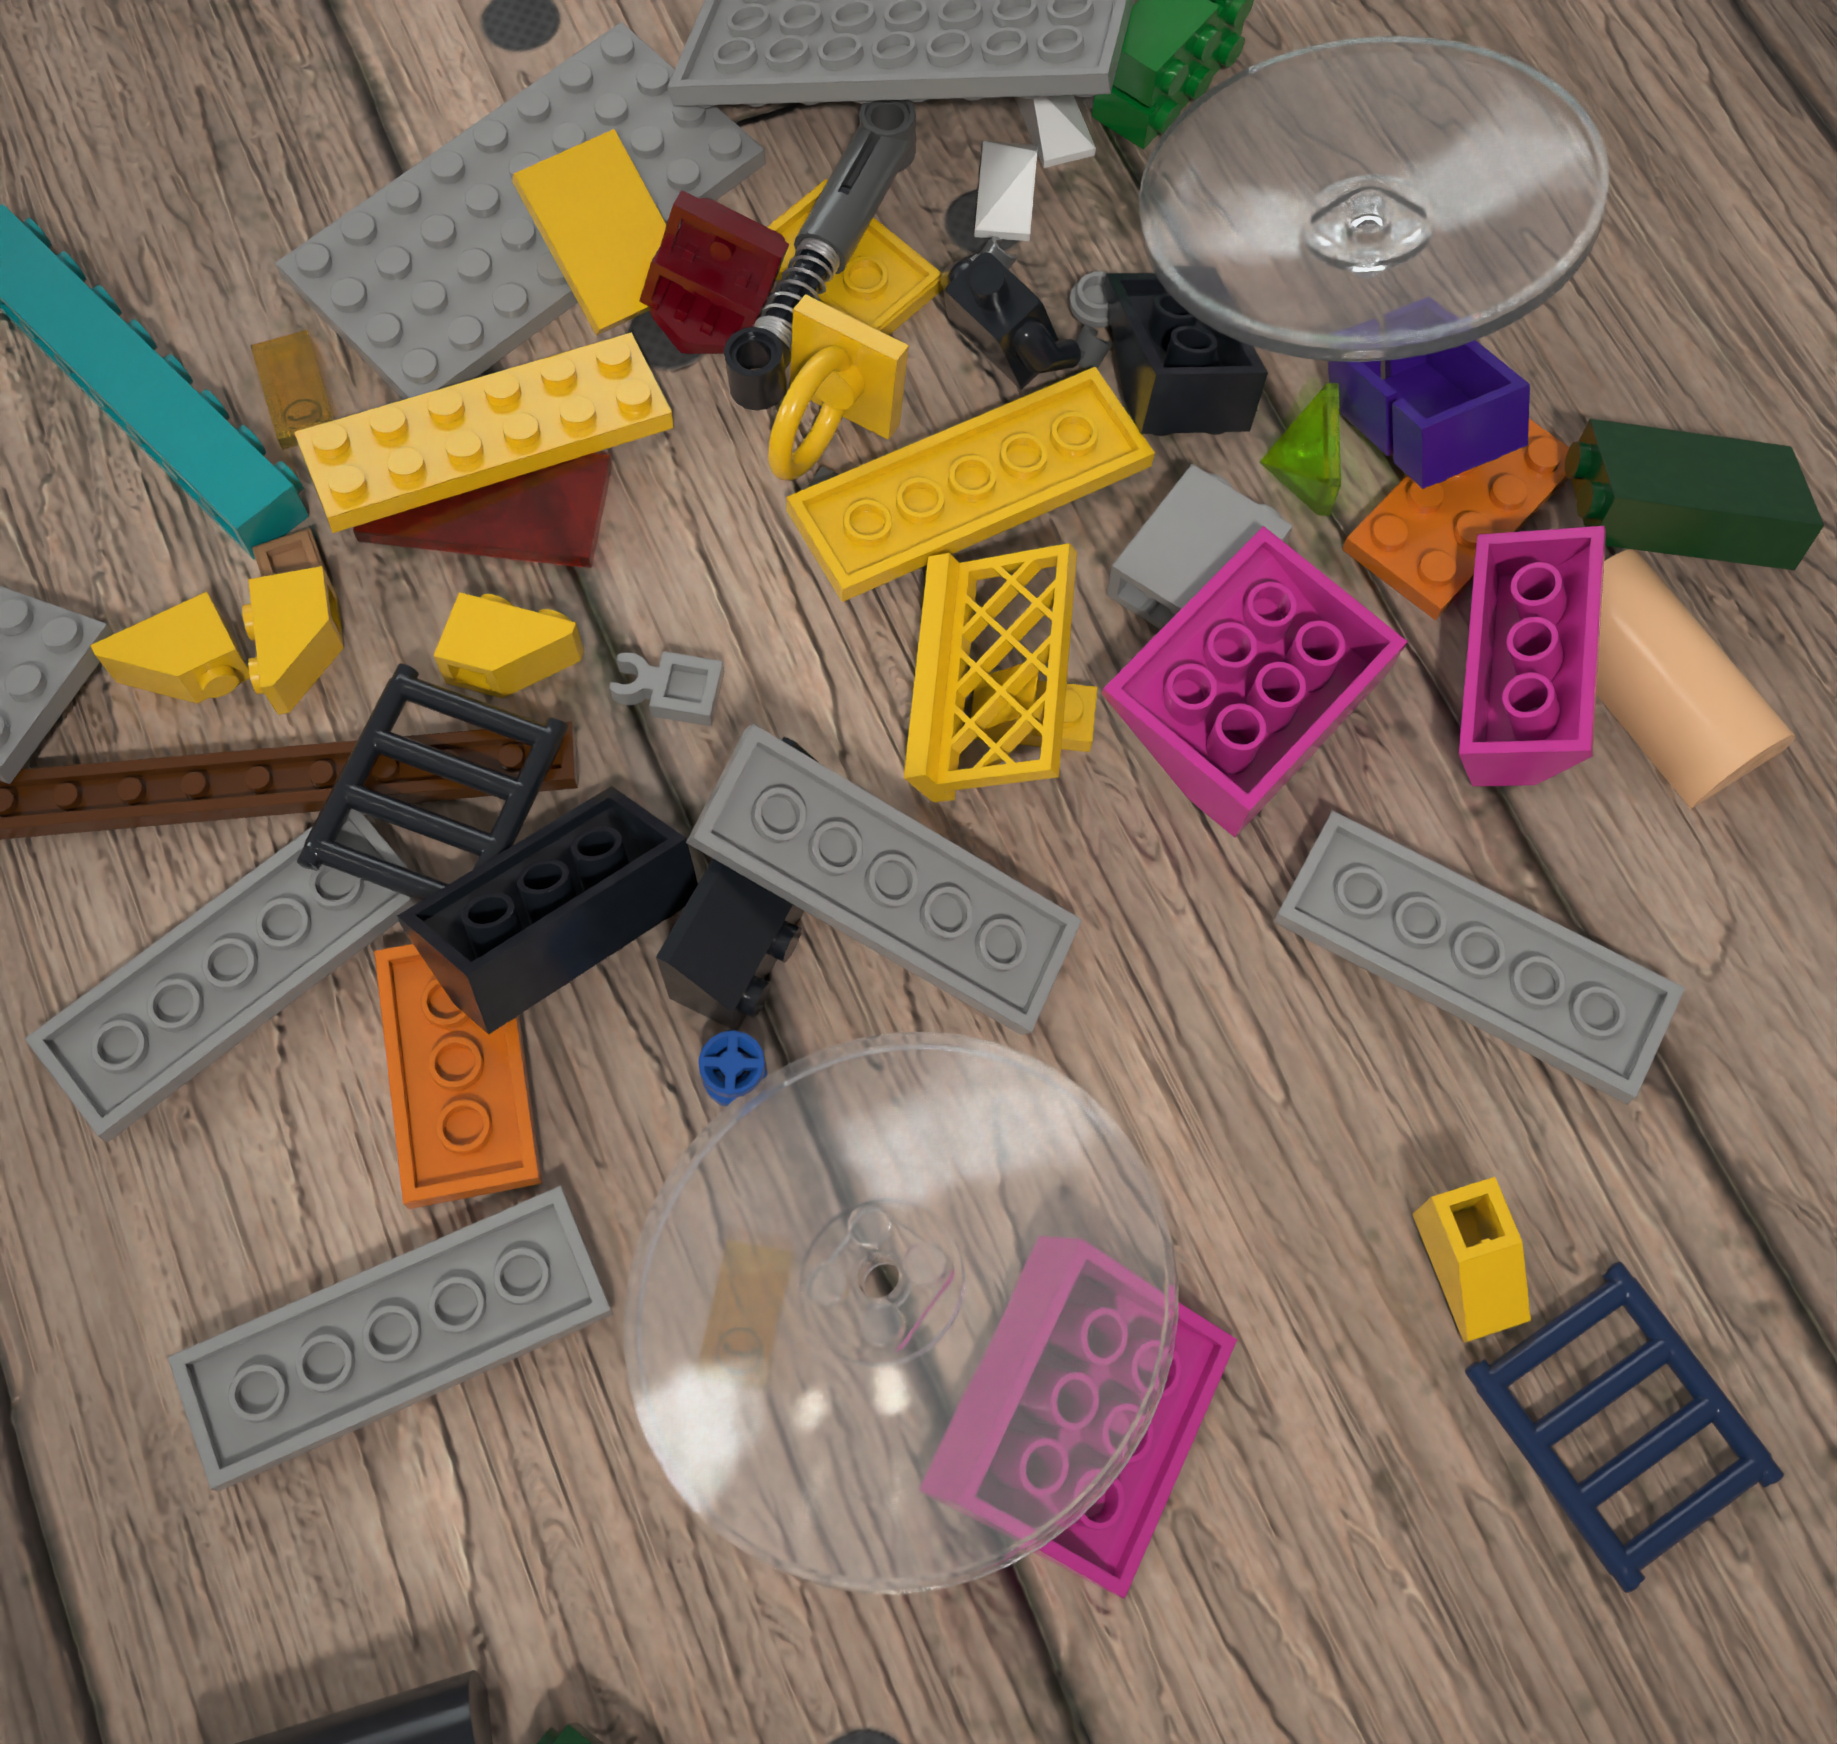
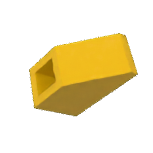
M322 566L248 579L251 603L242 605V616L249 639L251 641L255 640L257 657L248 659L250 680L257 695L265 694L277 715L290 713L344 649L338 597Z
M459 592L433 656L446 684L505 698L580 662L584 654V647L576 622L571 621L560 612L550 609H541L538 612L515 607L506 599L496 595L483 594L481 597H476Z
M1495 1176L1432 1196L1412 1214L1464 1343L1531 1321L1523 1241Z

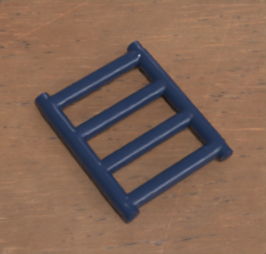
M1619 1261L1612 1264L1607 1269V1272L1602 1275L1606 1281L1604 1284L1491 1364L1486 1359L1481 1362H1474L1465 1369V1374L1608 1573L1614 1577L1625 1593H1630L1636 1590L1640 1583L1645 1580L1646 1577L1641 1572L1642 1569L1758 1482L1763 1488L1779 1482L1784 1477V1473L1773 1460L1768 1449L1642 1285L1631 1275L1624 1264ZM1623 1306L1648 1338V1341L1539 1420L1533 1422L1508 1387ZM1667 1364L1693 1399L1578 1483L1552 1446ZM1712 1423L1739 1459L1623 1545L1597 1510V1507Z

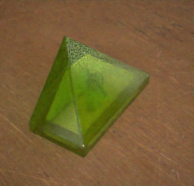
M1326 383L1259 462L1319 516H1330L1341 487L1339 383Z

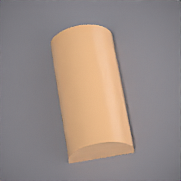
M1628 549L1604 561L1596 695L1689 808L1692 809L1784 751L1793 742L1796 735L1637 550Z

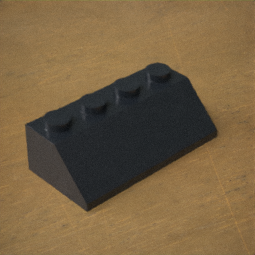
M785 736L782 738L781 741L817 761L797 742ZM712 859L656 956L669 999L734 1031H738L746 1015L755 1018L764 1006L771 989V983L766 981L776 961L787 962L795 950L802 932V928L798 927L797 924L804 910L719 861Z
M611 786L400 913L397 917L401 927L451 1001L487 1034H490L683 909L696 889L698 881L690 850L686 843V837Z

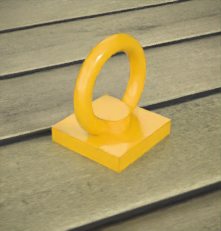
M805 294L793 309L790 387L779 407L769 439L768 462L772 473L784 481L796 480L807 473L828 447L842 417L889 440L900 426L909 345ZM812 401L822 406L809 433L800 446L792 453L795 436L809 402Z

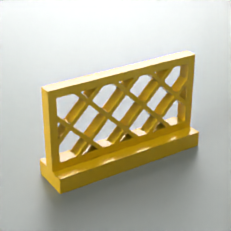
M1070 543L961 563L950 553L928 556L904 779L933 803L955 800L956 790L1059 778L1077 551ZM1056 566L1055 580L1038 598L1025 588L1041 569ZM1001 576L1006 582L981 608L975 602L977 580ZM1020 593L1031 605L1005 630L994 618ZM1043 616H1046L1052 622L1051 635L1032 654L1019 641ZM990 625L1001 637L975 662L970 658L971 643ZM1015 648L1027 660L1000 686L988 674ZM1040 671L1047 677L1046 691L1026 710L1014 697ZM984 679L996 692L970 719L964 713L965 698ZM1009 703L1022 717L995 743L983 729ZM1034 728L1042 734L1040 759L1015 762L1008 755ZM979 736L991 749L973 768L958 770L960 754Z

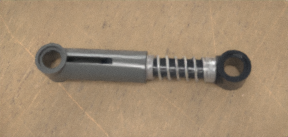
M877 100L861 105L859 111L860 125L796 236L794 242L795 256L789 261L788 269L783 272L782 280L776 284L775 292L769 296L768 305L762 308V317L755 321L753 327L743 328L734 333L726 342L724 356L730 394L734 401L743 408L755 411L769 409L778 404L784 397L787 388L785 370L791 361L794 307L805 294L820 301L818 294L826 292L824 282L831 281L835 274L845 270L896 175L914 161L916 154V112L911 101Z

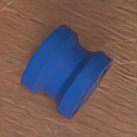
M734 1030L726 1031L710 1038L703 1046L698 1060L699 1072L704 1088L712 1100L721 1106L739 1108L746 1107L760 1097L765 1090L768 1076L763 1050L754 1038L747 1033ZM744 1070L749 1072L745 1073L741 1078H739L736 1084V1077L741 1075Z

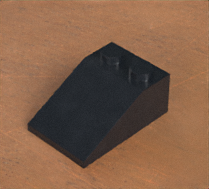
M1106 273L1104 288L1124 400L1140 434L1167 436L1175 433L1219 435L1225 432H1250L1268 372L1214 274Z

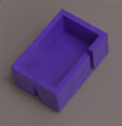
M1431 303L1384 321L1385 379L1383 380L1381 379L1380 331L1374 325L1327 344L1330 403L1386 456L1393 454L1394 463L1422 489L1436 483H1441L1450 477L1486 462L1496 460L1503 455L1528 445L1530 384Z

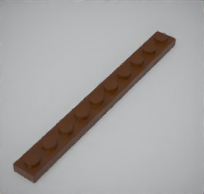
M565 722L568 725V729L539 792L578 788L576 736L572 722ZM485 729L404 736L516 778L532 746ZM357 740L21 769L10 784L0 781V840L321 811ZM380 754L364 784L367 788L408 803L491 796Z

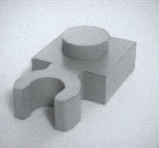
M663 651L659 667L648 665L644 658L635 653L618 654L616 661L619 672L635 674L637 678L630 684L611 682L609 690L612 700L622 705H635L645 699H649L652 717L712 726L725 673L723 661Z

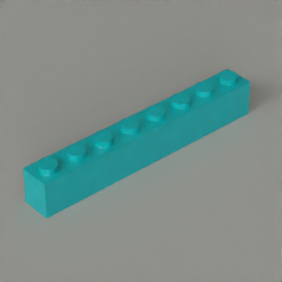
M1 204L0 310L253 560L255 556L252 547L285 536L308 518L309 515L298 495L304 490V487L293 471L282 461L273 466L264 457L267 452L253 432L245 425L235 429L227 421L230 416L220 401L208 389L198 393L191 386L193 383L191 376L173 355L168 354L162 358L155 351L157 348L156 343L137 320L132 319L126 323L119 317L122 314L120 308L100 285H96L92 289L84 283L87 278L77 263L65 251L55 255L50 250L52 247L50 240L31 218L28 217L21 222L4 204Z

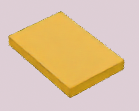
M615 129L514 173L511 180L596 336L650 311L649 306L639 302L651 261L661 245L666 223Z
M827 179L767 226L781 234L785 241L789 243L776 278L777 281L782 280L783 272L788 269L789 261L795 256V238L828 181ZM873 217L845 270L835 274L831 281L824 282L826 292L818 294L820 302L890 335L943 290L941 285L942 272Z

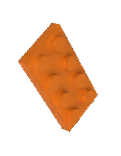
M1529 419L1528 445L1424 489L1407 475L1346 538L1342 550L1436 621L1474 579L1477 534L1519 532L1568 479L1565 474V459L1569 447Z
M414 944L374 951L403 1204L408 1209L543 1184L519 1015L492 1033L487 1034L451 1001Z

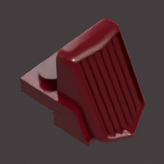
M681 190L673 203L661 245L651 261L639 302L649 306L653 320L681 353L724 354V348L728 339L743 328L753 327L755 321L761 317L762 308L768 302L789 243L778 232L712 199H699Z

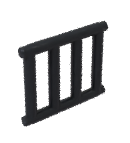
M400 663L392 677L388 680L307 836L297 863L303 868L318 871L323 864L422 901L447 886L448 883L335 842L351 809L477 855L479 857L473 867L475 869L514 845L561 747L568 725L555 718H547L545 724L418 679L419 673L417 670L409 665ZM408 701L532 746L516 778L391 731ZM379 754L505 800L491 832H486L365 787L364 784Z

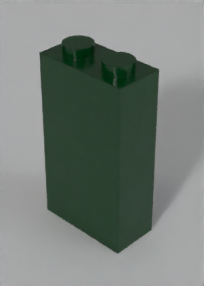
M1589 419L1579 441L1571 444L1566 455L1565 474L1571 479L1577 499L1578 516L1583 519L1585 527L1605 526V546L1795 571L1824 527L1792 446Z

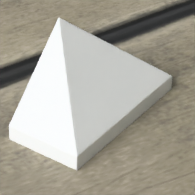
M1074 95L1039 96L1033 99L1014 97L1034 145H1037V154L1043 168L1095 156L1096 147Z
M983 141L974 237L991 238L996 236L1006 240L1030 241L1037 145Z

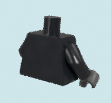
M996 236L991 237L979 254H972L948 265L943 271L941 285L944 289L949 322L1020 390L1028 385L1039 373L1070 369L1077 365L1087 370L1093 367L1098 369L1112 346L1110 341H1103L1097 338L1098 331L1087 325H1084L1075 341L1072 339L1059 340L1043 303L1009 270L1018 259V256L1016 254L1012 256L1004 252L999 247L1002 240Z

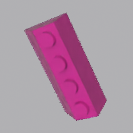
M1605 526L1477 534L1459 756L1472 786L1537 785L1593 757L1606 540Z

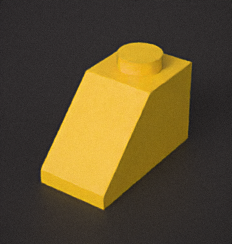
M207 591L90 645L95 656L116 683L195 704L208 698H218L227 695L238 684L250 679L248 665L226 621Z

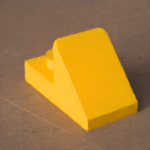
M1023 663L988 675L1002 686ZM1037 673L1014 699L1028 710L1045 693L1047 681L1038 680ZM984 679L974 689L971 718L996 692ZM1076 684L1066 685L1061 749L1081 752L1091 751L1098 687ZM1008 703L983 731L994 742H998L1022 715ZM1034 728L1019 745L1041 747L1042 734ZM977 736L974 740L982 739L979 736Z

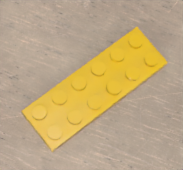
M631 332L294 433L331 531L335 533L673 429L674 427L672 411Z
M1093 367L786 497V511L841 602H844L926 566L928 556L956 553L1152 466L1155 452L1144 436L1140 434L1138 427L1098 369Z

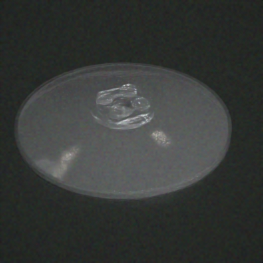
M1410 36L1345 39L1305 47L1262 61L1214 86L1185 109L1161 136L1143 172L1139 191L1140 229L1145 253L1152 270L1163 287L1188 312L1218 332L1245 344L1270 352L1305 359L1336 362L1396 360L1435 353L1490 335L1526 316L1557 293L1584 263L1601 231L1608 197L1609 166L1605 146L1598 129L1588 113L1570 93L1554 80L1531 66L1492 50L1456 41Z
M898 1032L858 1038L826 1047L797 1059L766 1076L753 1091L744 1096L737 1097L722 1110L685 1150L666 1178L650 1208L636 1245L628 1277L624 1307V1353L628 1384L637 1418L649 1447L666 1477L690 1508L719 1535L742 1551L789 1576L823 1587L876 1594H904L931 1591L973 1581L1012 1565L1042 1548L1065 1531L1107 1491L1131 1459L1148 1430L1162 1397L1173 1359L1179 1302V1281L1174 1244L1166 1214L1147 1168L1129 1138L1104 1108L1086 1091L1056 1069L1012 1048L992 1041L960 1034ZM883 1264L896 1266L899 1271V1279L891 1293L881 1298H872L865 1294V1280L872 1269Z

